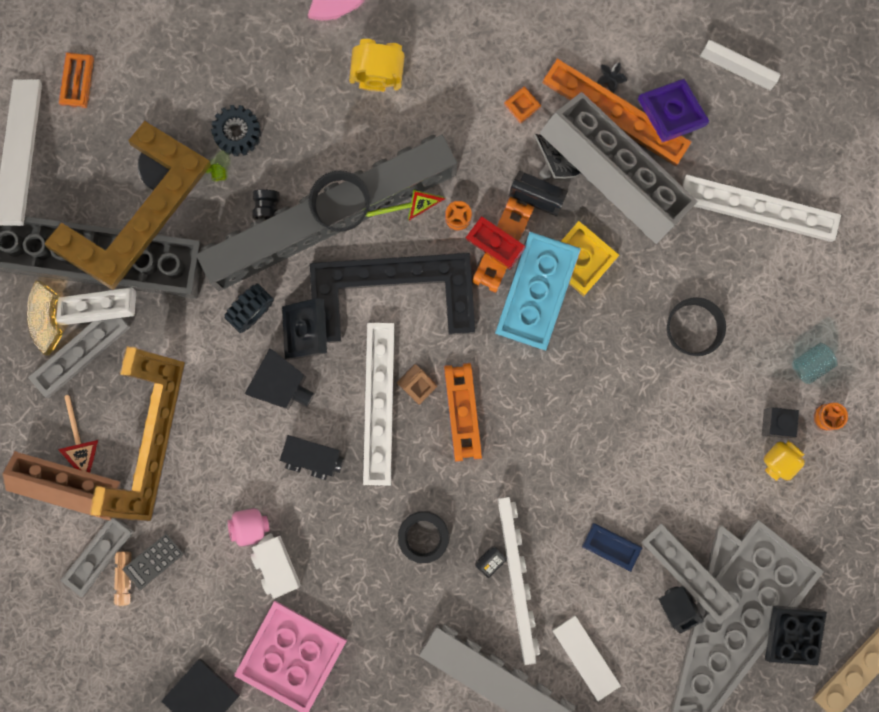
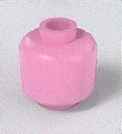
M256 508L236 511L232 514L231 520L227 521L231 542L235 541L240 547L258 544L265 536V532H269L267 516H262Z

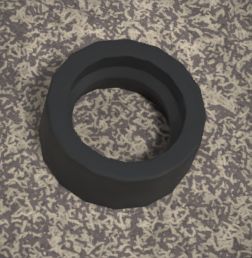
M418 511L409 515L402 522L398 531V544L401 552L409 560L416 563H431L438 560L445 553L449 544V531L445 522L438 515L429 511ZM428 521L437 527L440 540L433 551L418 553L410 547L407 537L408 531L414 523Z

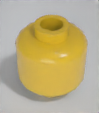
M789 440L786 443L779 441L763 458L764 463L768 466L765 471L776 481L779 478L790 481L805 465V461L802 458L805 454Z

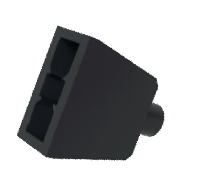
M269 348L244 394L289 410L293 401L308 407L315 393L302 386L307 378L302 372Z

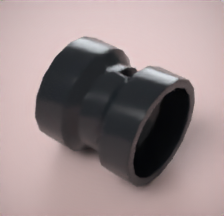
M268 189L254 190L253 200L255 201V208L252 210V218L255 220L265 218L267 220L276 216L275 212L278 210L277 203L280 201V193Z

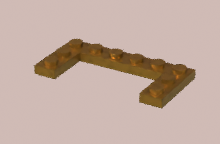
M145 120L128 141L132 147L168 168L169 172L105 251L62 222L44 243L48 249L112 290L116 288L211 166L208 159Z
M127 347L122 362L121 375L154 383L148 416L145 421L143 439L139 448L137 467L133 476L132 490L96 486L90 515L151 521L185 362L141 349Z

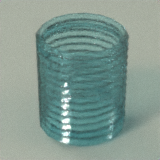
M821 342L792 361L794 371L808 385H811V383L838 365L837 358L832 350Z

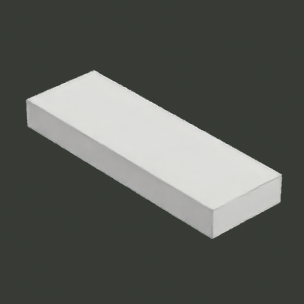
M712 40L707 42L700 57L768 90L775 86L780 77V73Z
M131 287L58 297L56 322L59 325L135 316L136 290Z
M575 615L552 629L597 701H600L621 687Z

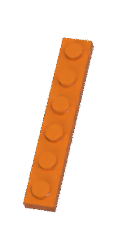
M558 58L543 79V84L569 100L583 92L631 139L674 166H677L692 143L683 136L662 142L646 113Z

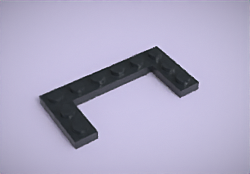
M470 253L309 263L311 298L324 299L327 343L342 342L339 289L445 282L448 335L475 333Z

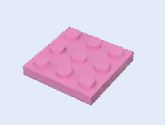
M274 601L234 676L299 712H309L347 639L285 605Z

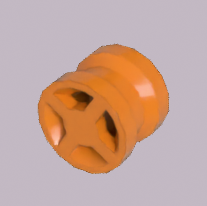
M463 201L450 203L445 211L447 225L455 231H461L469 226L472 217L470 206Z

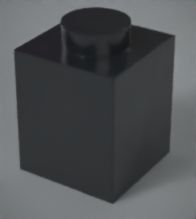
M775 407L764 409L762 436L796 438L799 410Z
M683 586L672 587L664 593V596L658 598L672 628L681 634L704 622L692 595Z

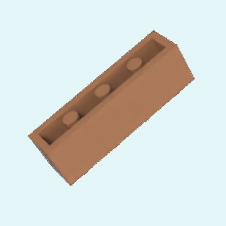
M14 451L3 472L6 491L88 515L91 513L92 499L96 486L120 489L119 481ZM95 516V517L102 518V519L109 520V521H111V519H112V518H110V517H99V516Z

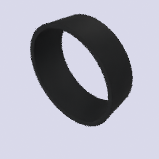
M337 170L322 175L313 184L309 193V208L315 220L325 228L336 232H345L357 227L364 220L370 205V195L365 183L358 176L348 171ZM348 181L356 185L364 195V214L351 226L344 228L330 227L318 216L316 210L317 196L322 188L331 182Z
M699 297L685 299L678 303L669 315L667 321L669 341L678 351L691 356L710 354L721 345L725 338V317L720 308L710 300ZM688 305H697L707 309L713 315L717 324V335L712 345L706 350L697 353H690L680 348L673 340L670 332L672 316L680 308Z

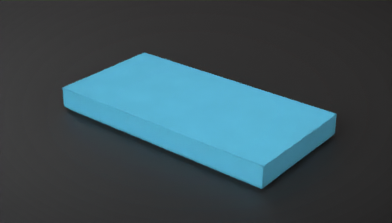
M529 232L525 243L526 249L521 255L495 334L546 351L581 248Z

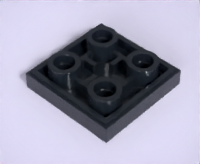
M773 606L765 660L769 663L818 665L827 612L822 609Z

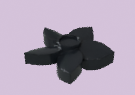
M620 62L614 64L612 68L605 64H600L601 72L604 75L598 79L597 83L599 85L607 84L612 93L617 89L618 83L628 81L624 74L619 73L621 69Z

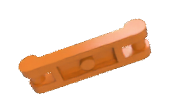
M510 196L497 227L520 241L535 207L529 204L524 206L518 203L517 199ZM512 212L522 216L519 222L510 219ZM485 253L472 283L476 285L481 283L490 287L489 290L496 293L507 268ZM487 268L496 271L494 278L485 274Z
M463 363V366L460 367L445 365L444 372L455 462L463 461V458L473 457L474 460L482 459L471 363ZM464 377L465 384L454 385V378ZM471 438V447L461 446V439Z

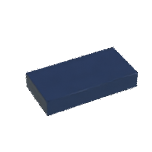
M595 523L592 524L581 546L630 572L643 548Z

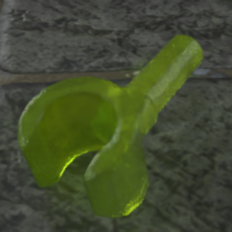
M212 164L206 174L211 173L212 181H224L227 179L226 169L220 164Z

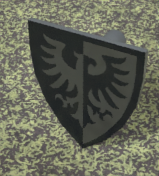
M541 134L534 135L547 162L539 172V176L543 180H547L551 174L554 178L564 179L574 178L582 174Z

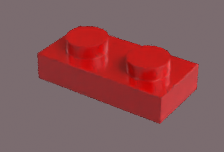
M482 216L466 236L467 241L509 270L526 249L525 245Z

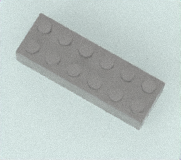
M583 92L557 110L540 132L552 146L655 244L698 202Z

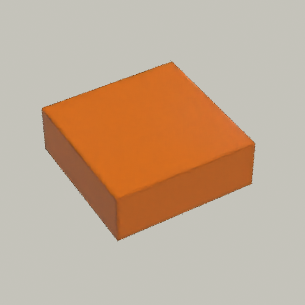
M525 86L504 102V105L520 124L542 106Z

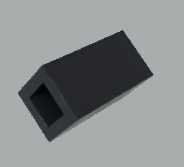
M287 435L279 461L286 463V469L299 473L301 468L312 471V477L326 480L327 476L334 477L335 472H341L344 457L340 456L342 452L340 450Z

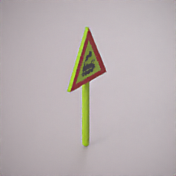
M413 190L411 202L368 211L366 217L410 208L408 220L410 221L446 198Z

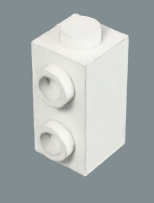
M272 533L268 534L258 542L259 545L252 547L254 553L251 554V559L256 569L261 568L264 576L261 582L267 595L271 594L274 599L301 587L281 536L274 538Z

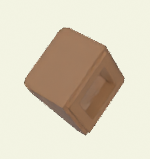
M416 364L397 381V384L418 405L438 387Z

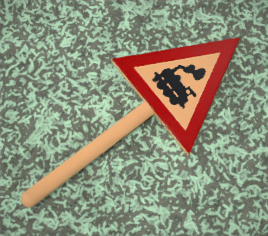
M65 395V402L76 445L58 450L74 469L90 473L98 440L81 444L69 395Z

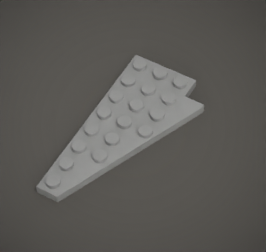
M759 520L754 521L741 540L722 525H719L716 529L706 570L741 606L720 625L698 602L697 607L704 622L691 629L671 712H718L766 649L773 606L797 607L824 572Z

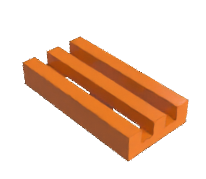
M66 52L59 104L61 106L69 105L71 107L87 108L94 62L92 55ZM77 60L72 97L67 99L72 61ZM83 61H85L80 100H78Z

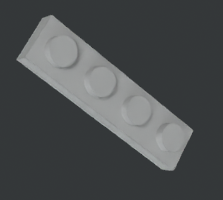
M123 318L93 321L28 377L29 380L45 398L49 399L131 327Z
M662 523L642 541L648 550L720 625L741 606Z

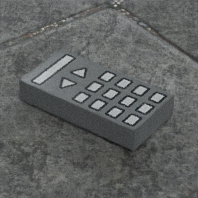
M165 534L126 565L122 571L137 589L141 591L184 554L171 538Z

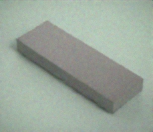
M112 518L111 521L108 520L60 581L80 597H84L114 559L116 552L122 549L135 531L119 518Z

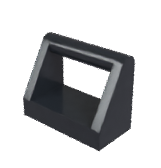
M519 170L510 188L509 196L557 217L568 191Z

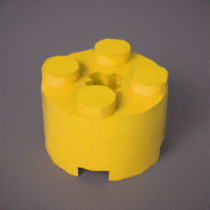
M361 39L360 44L352 48L349 82L353 84L356 81L360 83V89L385 92V87L394 86L393 89L395 91L402 88L405 58L402 46L398 43L376 44L375 40Z

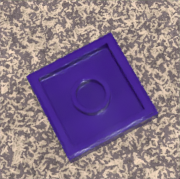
M685 79L642 93L638 97L640 105L662 142L706 127L710 122Z

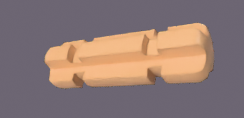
M120 551L115 554L117 568H115L114 590H117V593L114 594V604L117 606L130 604L131 593H128V590L131 589V580L122 571L131 562L132 554L128 551Z

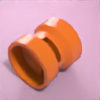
M839 403L823 404L814 413L815 424L822 430L840 429L848 420L846 408Z

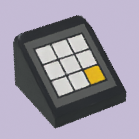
M491 546L475 562V566L487 578H490L507 559L495 546Z

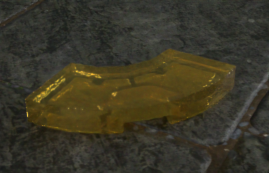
M36 280L28 298L27 323L30 335L37 348L44 355H50L64 334L58 327L55 318V306L59 295L42 281Z

